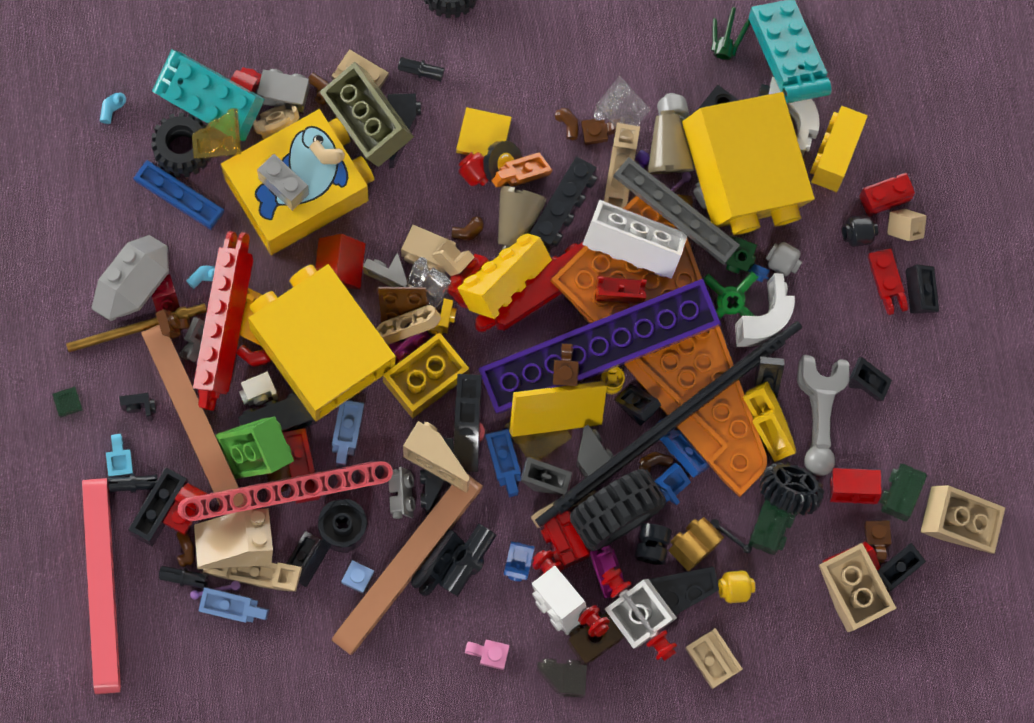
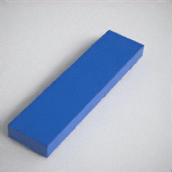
M146 160L133 178L135 182L210 230L213 229L225 212L223 208Z

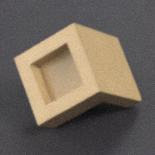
M908 209L891 211L888 234L906 241L924 238L927 215Z
M446 240L432 255L450 276L460 274L475 258L469 250L461 253L450 240Z

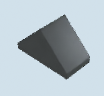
M527 457L520 481L533 491L564 495L567 492L572 472Z

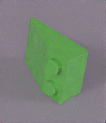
M275 416L260 419L215 435L235 479L273 473L294 461L291 455V448L286 443L281 425Z

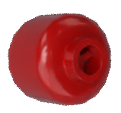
M470 152L458 164L460 166L458 173L473 187L478 184L484 186L488 182L484 172V156L479 152L475 154Z

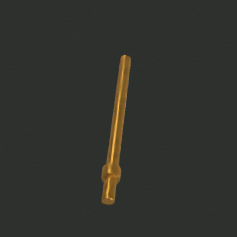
M205 303L189 308H186V306L177 308V311L173 313L178 316L179 320H189V317L206 313L207 310ZM157 317L86 337L66 343L68 352H73L138 333L159 325Z

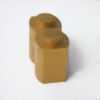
M705 517L699 521L694 519L685 528L687 532L684 535L679 532L670 541L672 546L668 551L688 572L725 538Z

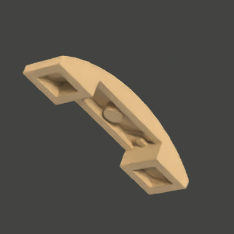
M617 123L604 202L623 209L628 202L629 189L613 176L628 157L634 161L640 126Z
M271 563L268 566L204 569L203 572L248 585L296 592L302 568L283 563Z

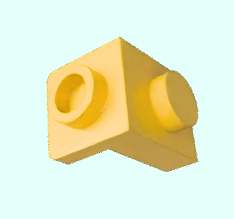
M444 298L440 322L437 326L428 330L429 333L435 335L439 332L441 334H448L450 322H455L457 309L453 308V300Z

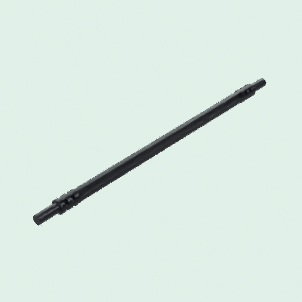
M795 321L780 334H774L553 503L550 509L535 519L538 526L542 527L558 514L562 515L759 365L760 357H769L784 346L787 339L802 329L800 322Z

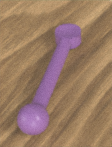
M689 172L683 173L682 179L671 191L675 192L684 182H689L691 174Z
M233 581L231 585L213 589L239 591L241 585L238 581ZM193 590L190 593V597L198 599L199 596H202L203 591Z

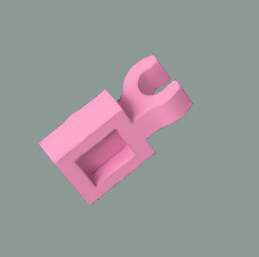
M487 639L484 646L468 642L465 654L481 657L480 665L504 670L510 645Z

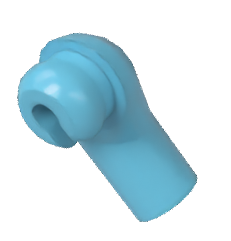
M115 93L103 101L100 115L101 123L110 124L113 112L126 103V96L123 93Z
M200 266L186 282L195 289L202 281H213L215 266Z

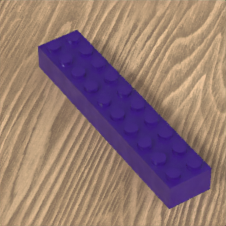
M700 279L478 369L482 375L495 412L501 414L512 409L514 392L568 386L553 384L554 360H562V344H573L572 361L579 362L578 382H581L719 327L721 322L703 279Z

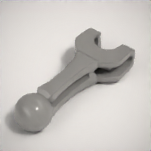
M803 355L798 363L797 383L801 390L810 397L813 418L812 440L810 449L805 455L804 463L806 469L812 472L813 475L825 476L835 466V456L829 449L831 447L830 416L835 395L849 383V362L839 359L832 366L830 377H825L817 371L815 358Z

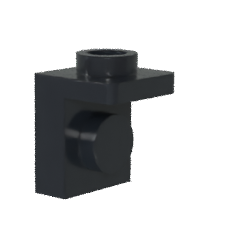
M148 392L119 396L122 411L127 410V413H137L141 411V408H145L147 420L153 421L152 414L156 413L155 399H150Z

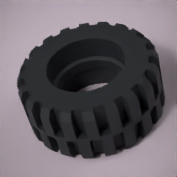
M638 469L615 480L582 502L570 514V522L585 546L595 551L620 539L645 521H648L664 508L666 498L649 471Z

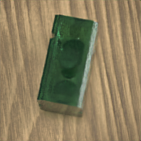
M903 463L897 469L893 468L888 478V481L892 482L889 490L884 489L879 503L883 504L881 512L907 522L912 515L927 474Z
M764 500L748 544L771 555H775L778 550L782 551L787 537L783 536L786 527L791 529L795 515L790 512L787 514L782 509L778 510V507L770 505V501Z

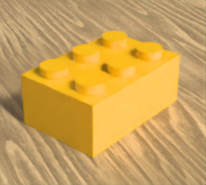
M842 105L838 113H833L810 174L814 175L811 183L835 192L838 191L868 115Z
M439 332L383 374V383L413 419L457 385V374H469V367Z

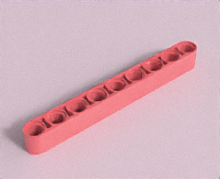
M372 461L183 499L178 505V513L185 520L196 521L382 484L391 479L393 470L387 462ZM381 465L384 469V474L378 479L375 476V469ZM355 470H358L361 474V479L358 483H354L351 479V475ZM334 474L338 479V483L335 487L331 488L328 484V479ZM311 479L314 482V489L308 493L304 485L307 480ZM284 484H288L291 488V493L287 497H283L281 494V488ZM264 488L267 491V498L265 501L260 502L257 498V493L260 489ZM241 493L244 502L241 506L236 507L233 503V498L236 494ZM213 498H217L220 502V507L217 511L213 512L209 508V503ZM188 503H194L196 506V512L192 516H187L185 513V507Z
M108 478L82 481L93 686L95 694L117 693L121 691Z

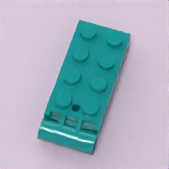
M784 0L751 7L749 21L779 90L784 93L786 104L831 95L832 87L829 78L826 77L827 71L795 0Z
M171 49L152 89V92L234 139L241 141L246 140L265 100L175 49Z

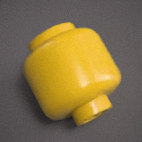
M746 571L725 572L722 578L718 580L719 596L724 598L727 603L747 602L751 597V593L755 592V581L749 577Z

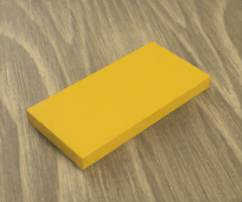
M604 381L578 384V386L568 385L514 392L509 430L511 436L582 428L587 425H602L607 385Z

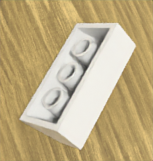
M599 200L583 245L588 246L593 251L609 254L614 259L632 263L637 268H645L655 272L658 276L672 279L682 255L687 235L672 227Z

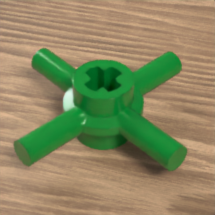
M751 271L737 287L727 286L725 288L709 273L704 276L705 284L718 294V308L716 312L719 320L725 313L755 316L744 306V293L758 279L754 272ZM729 296L734 297L736 301L733 305L727 301Z

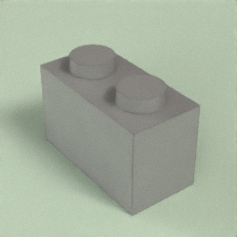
M263 69L257 95L265 99L264 105L274 107L285 105L286 109H292L291 105H294L298 112L304 113L310 88L309 79L301 74L288 75L283 74L282 71L277 69Z
M275 154L257 169L258 179L292 211L309 195L308 185Z

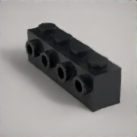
M577 156L530 233L541 238L548 253H550L553 246L557 247L563 238V234H561L565 226L569 227L575 217L573 214L577 207L581 208L586 199L585 192L588 188H593L598 178L595 175L597 167Z

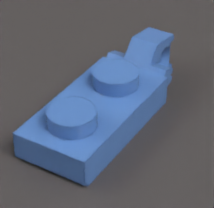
M347 400L339 406L332 441V452L338 453L336 459V466L346 467L348 455L354 456L364 410L363 402Z
M204 587L199 606V612L245 623H253L254 617L266 620L269 609L258 607V601L253 600V598Z

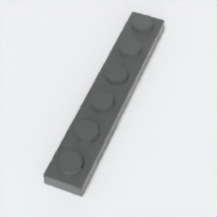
M630 157L614 174L613 177L723 265L739 248L740 245Z

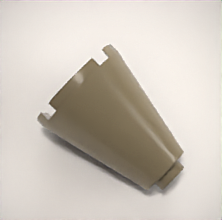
M674 110L660 111V115L655 118L648 165L650 174L694 171V162L679 114H674Z
M501 187L498 244L502 245L501 250L511 247L520 236L530 233L545 205L546 198L544 196L526 190H515L514 187Z

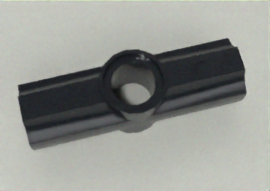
M478 523L466 544L459 546L454 551L452 556L453 564L439 585L458 597L471 575H476L484 565L483 556L497 535Z

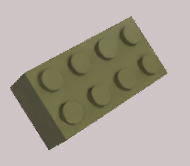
M356 62L351 64L320 91L366 159L376 166L382 165L414 138L369 73Z

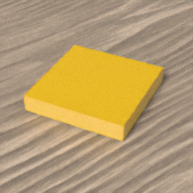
M466 107L456 153L468 155L470 152L473 154L479 152L483 156L487 155L489 151L487 149L490 145L497 141H507L512 117Z

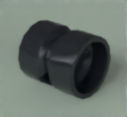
M642 524L639 539L642 542L637 544L635 559L649 564L665 565L668 553L665 546L670 543L672 530L661 525Z

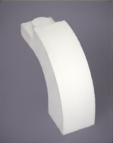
M772 77L769 94L779 93V87L775 78ZM812 99L787 104L789 114L797 124V141L802 157L805 151L810 150L812 138L816 139L819 131V114Z
M774 273L767 282L768 313L763 316H742L736 322L737 347L761 345L774 334L779 333L788 323L793 313L795 296H786L788 287L787 283L784 282V274Z

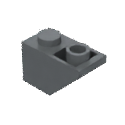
M589 425L584 427L576 463L584 478H587L614 457L608 448L605 450L601 445L602 439L596 429L591 430Z

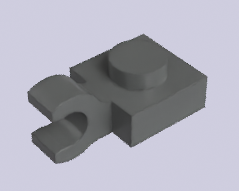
M193 318L184 338L189 343L181 350L179 357L186 361L191 360L195 362L199 356L205 322L200 318Z

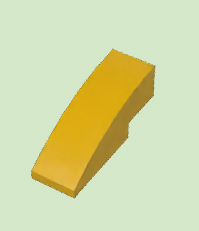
M768 381L747 390L743 398L754 417L752 422L774 462L795 454L796 448L789 427Z

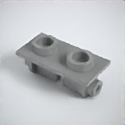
M399 467V470H393V475L389 480V492H398V496L390 497V514H393L394 519L403 518L402 515L414 518L413 511L416 507L415 500L412 497L414 477L410 470Z

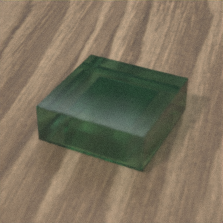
M75 386L52 394L60 418L83 410Z

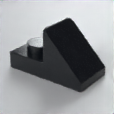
M760 357L759 365L756 366L754 387L768 381L777 399L784 370V359Z
M863 357L858 358L849 378L850 388L862 389L877 401L884 400L892 383L888 376Z
M632 384L615 399V402L640 426L661 406L657 398Z

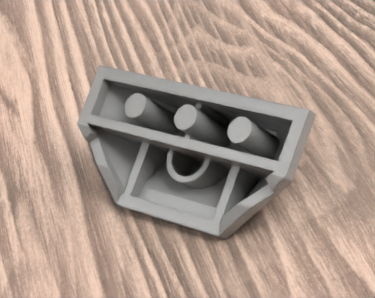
M150 235L128 242L98 279L92 310L109 321L139 311L169 273L167 245Z

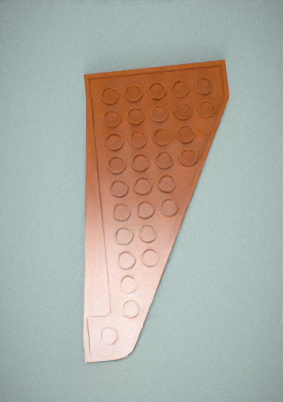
M637 195L623 208L679 230ZM686 238L682 255L672 279L658 276L653 271L637 268L632 263L614 259L609 254L593 251L588 246H584L551 279V282L570 300L590 324L638 305L596 301L598 276L636 280L646 279L645 301L698 281L702 277L689 241ZM720 326L624 364L648 394L659 400L661 403L660 408L667 416L734 366ZM738 380L682 422L677 428L707 461L720 479L740 497L763 474L767 466V455L759 433L752 422L753 417L743 398L744 392Z

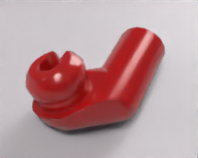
M242 345L236 352L239 357L253 367L266 365L271 360L264 349L252 352L245 345Z

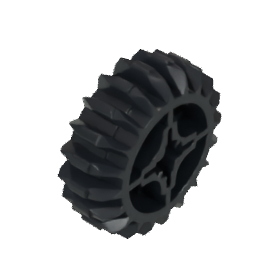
M782 462L772 463L770 467L764 470L759 485L760 493L764 495L765 500L770 501L771 506H776L778 510L782 509L787 514L789 512L793 513L795 516L798 514L806 516V514H813L814 511H817L822 503L825 492L823 484L819 482L818 477H813L812 472H807L805 468H800L797 464L793 466L789 462H786V464Z

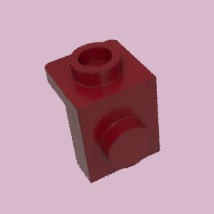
M169 274L151 295L156 312L161 310L173 312L180 308L171 275Z

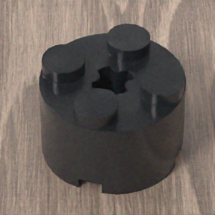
M349 499L329 502L319 514L318 528L320 537L328 548L337 552L348 553L358 548L367 535V519L364 510L359 504ZM347 522L346 529H339L338 523L344 524Z

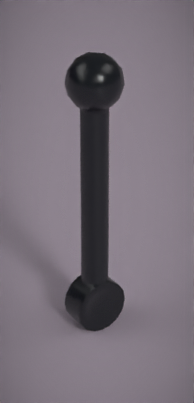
M717 519L711 520L710 523L743 548L744 553H751L752 547L749 544L745 545L720 526Z

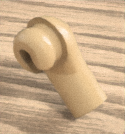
M318 140L309 146L310 150L322 164H339L345 158L342 149H325Z

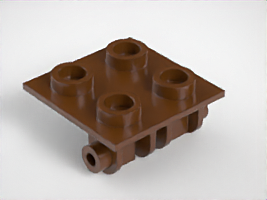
M378 287L381 322L429 305L426 287Z

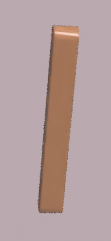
M159 325L141 332L213 492L239 488L203 409L199 408L197 395L170 337L162 335ZM238 493L234 496L233 503L236 507L241 506L244 498L241 493Z
M469 476V490L467 493L451 485L337 630L331 641L350 655L359 648L409 584L415 572L423 566L448 529H452L482 490L483 485L471 476Z

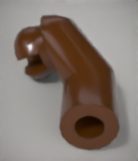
M313 72L308 79L309 83L317 88L315 101L318 104L326 105L328 103L320 91L329 83Z
M562 107L556 110L555 119L559 122L563 121L567 125L566 139L577 140L578 119L568 108Z
M475 216L465 228L452 227L451 238L473 240L484 228L483 219Z
M651 452L640 459L639 469H645L650 473L651 468L656 465L670 468L674 457L659 452Z
M177 532L176 537L184 554L177 556V560L181 567H186L194 562V544L188 532L185 536Z

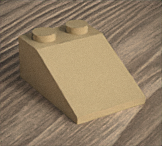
M418 421L403 445L404 458L467 493L470 478L440 433L437 432V428L428 422L422 424Z
M949 485L932 486L921 533L943 541L995 554L1005 507Z
M269 508L231 513L194 525L197 569L271 565L273 546Z
M863 543L819 565L835 609L847 632L854 631L896 609Z

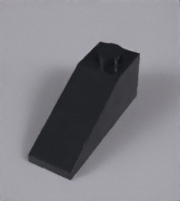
M388 94L389 103L412 133L416 125V116H421V101L416 102V94ZM405 145L389 158V168L395 167Z

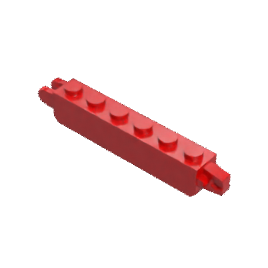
M227 232L223 248L219 247L193 383V388L198 390L199 408L214 411L219 395H226L230 389L253 265L252 254L248 253L249 234L241 232L238 235L239 237H237L235 232Z
M583 242L579 245L576 243L570 245L565 249V254L560 257L553 256L550 263L534 279H527L525 281L526 287L521 292H515L511 296L512 302L507 307L502 305L498 309L499 315L495 319L478 315L475 319L476 330L484 333L486 330L496 326L498 330L505 331L561 295L562 292L551 282V279L585 246Z

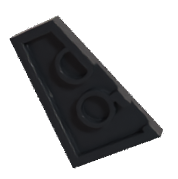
M714 566L649 579L674 615L719 591Z

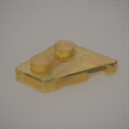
M229 109L228 113L219 119H214L207 127L192 134L195 159L241 154L238 109Z

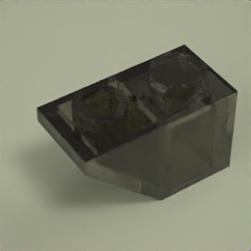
M542 659V662L537 663L536 671L560 697H585L587 665H581V661L567 660V664L557 663L556 659Z

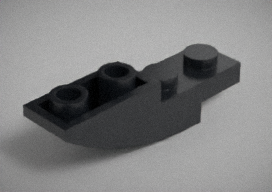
M457 374L454 455L465 472H478L482 375Z

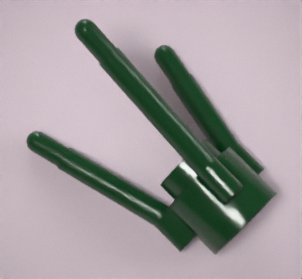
M735 7L731 8L725 36L720 37L719 40L717 19L713 18L711 51L714 52L713 55L716 58L722 60H730L732 56H736L737 49L750 26L748 17L733 44V40L730 39V33L736 11Z

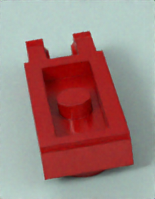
M891 248L869 253L867 256L880 299L883 300L887 314H894V305L890 298L897 296L901 311H907L908 303L904 294L905 291Z

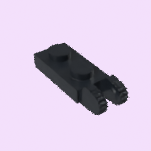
M448 529L421 567V570L416 571L410 582L414 588H419L418 591L422 596L430 595L438 583H441L452 566L454 551L466 543L454 531Z

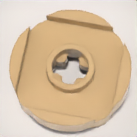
M285 105L264 111L260 114L261 119L258 121L255 119L253 123L255 132L261 134L263 139H266L297 122L300 116L296 106L291 105L292 109H286Z

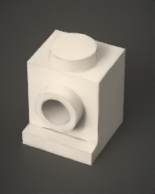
M268 372L241 382L243 390L239 391L244 405L249 403V406L252 404L258 406L266 403L269 397H272L273 400L278 399Z

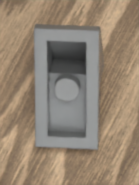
M398 253L389 269L386 268V264L377 259L372 261L367 258L363 266L364 274L390 287H408Z

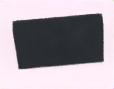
M919 264L907 268L906 280L910 313L939 312L935 268Z
M306 531L286 563L302 568L298 584L304 587L308 586L330 549L322 538Z
M910 543L879 568L877 572L887 591L891 592L921 567L926 560L915 546Z

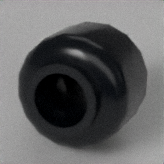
M868 215L849 217L845 224L842 225V237L852 247L870 245L873 243L875 236L878 235V225Z

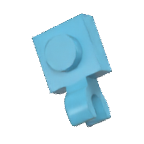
M121 434L111 435L113 452L106 453L108 476L120 477L133 474L131 450H123Z

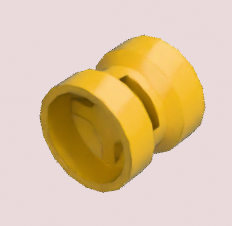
M619 367L602 373L600 381L606 383V393L612 395L622 389L625 375Z

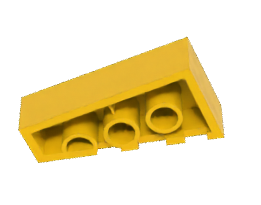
M524 234L511 247L503 249L493 261L485 263L480 271L467 277L464 283L458 287V290L469 311L495 319L499 315L498 309L502 305L507 307L512 302L511 296L515 292H521L526 287L525 281L527 279H534L552 259L540 237Z

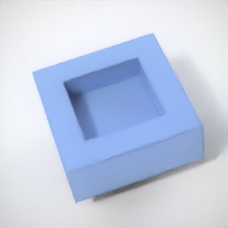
M352 560L341 583L364 594L374 574V570Z

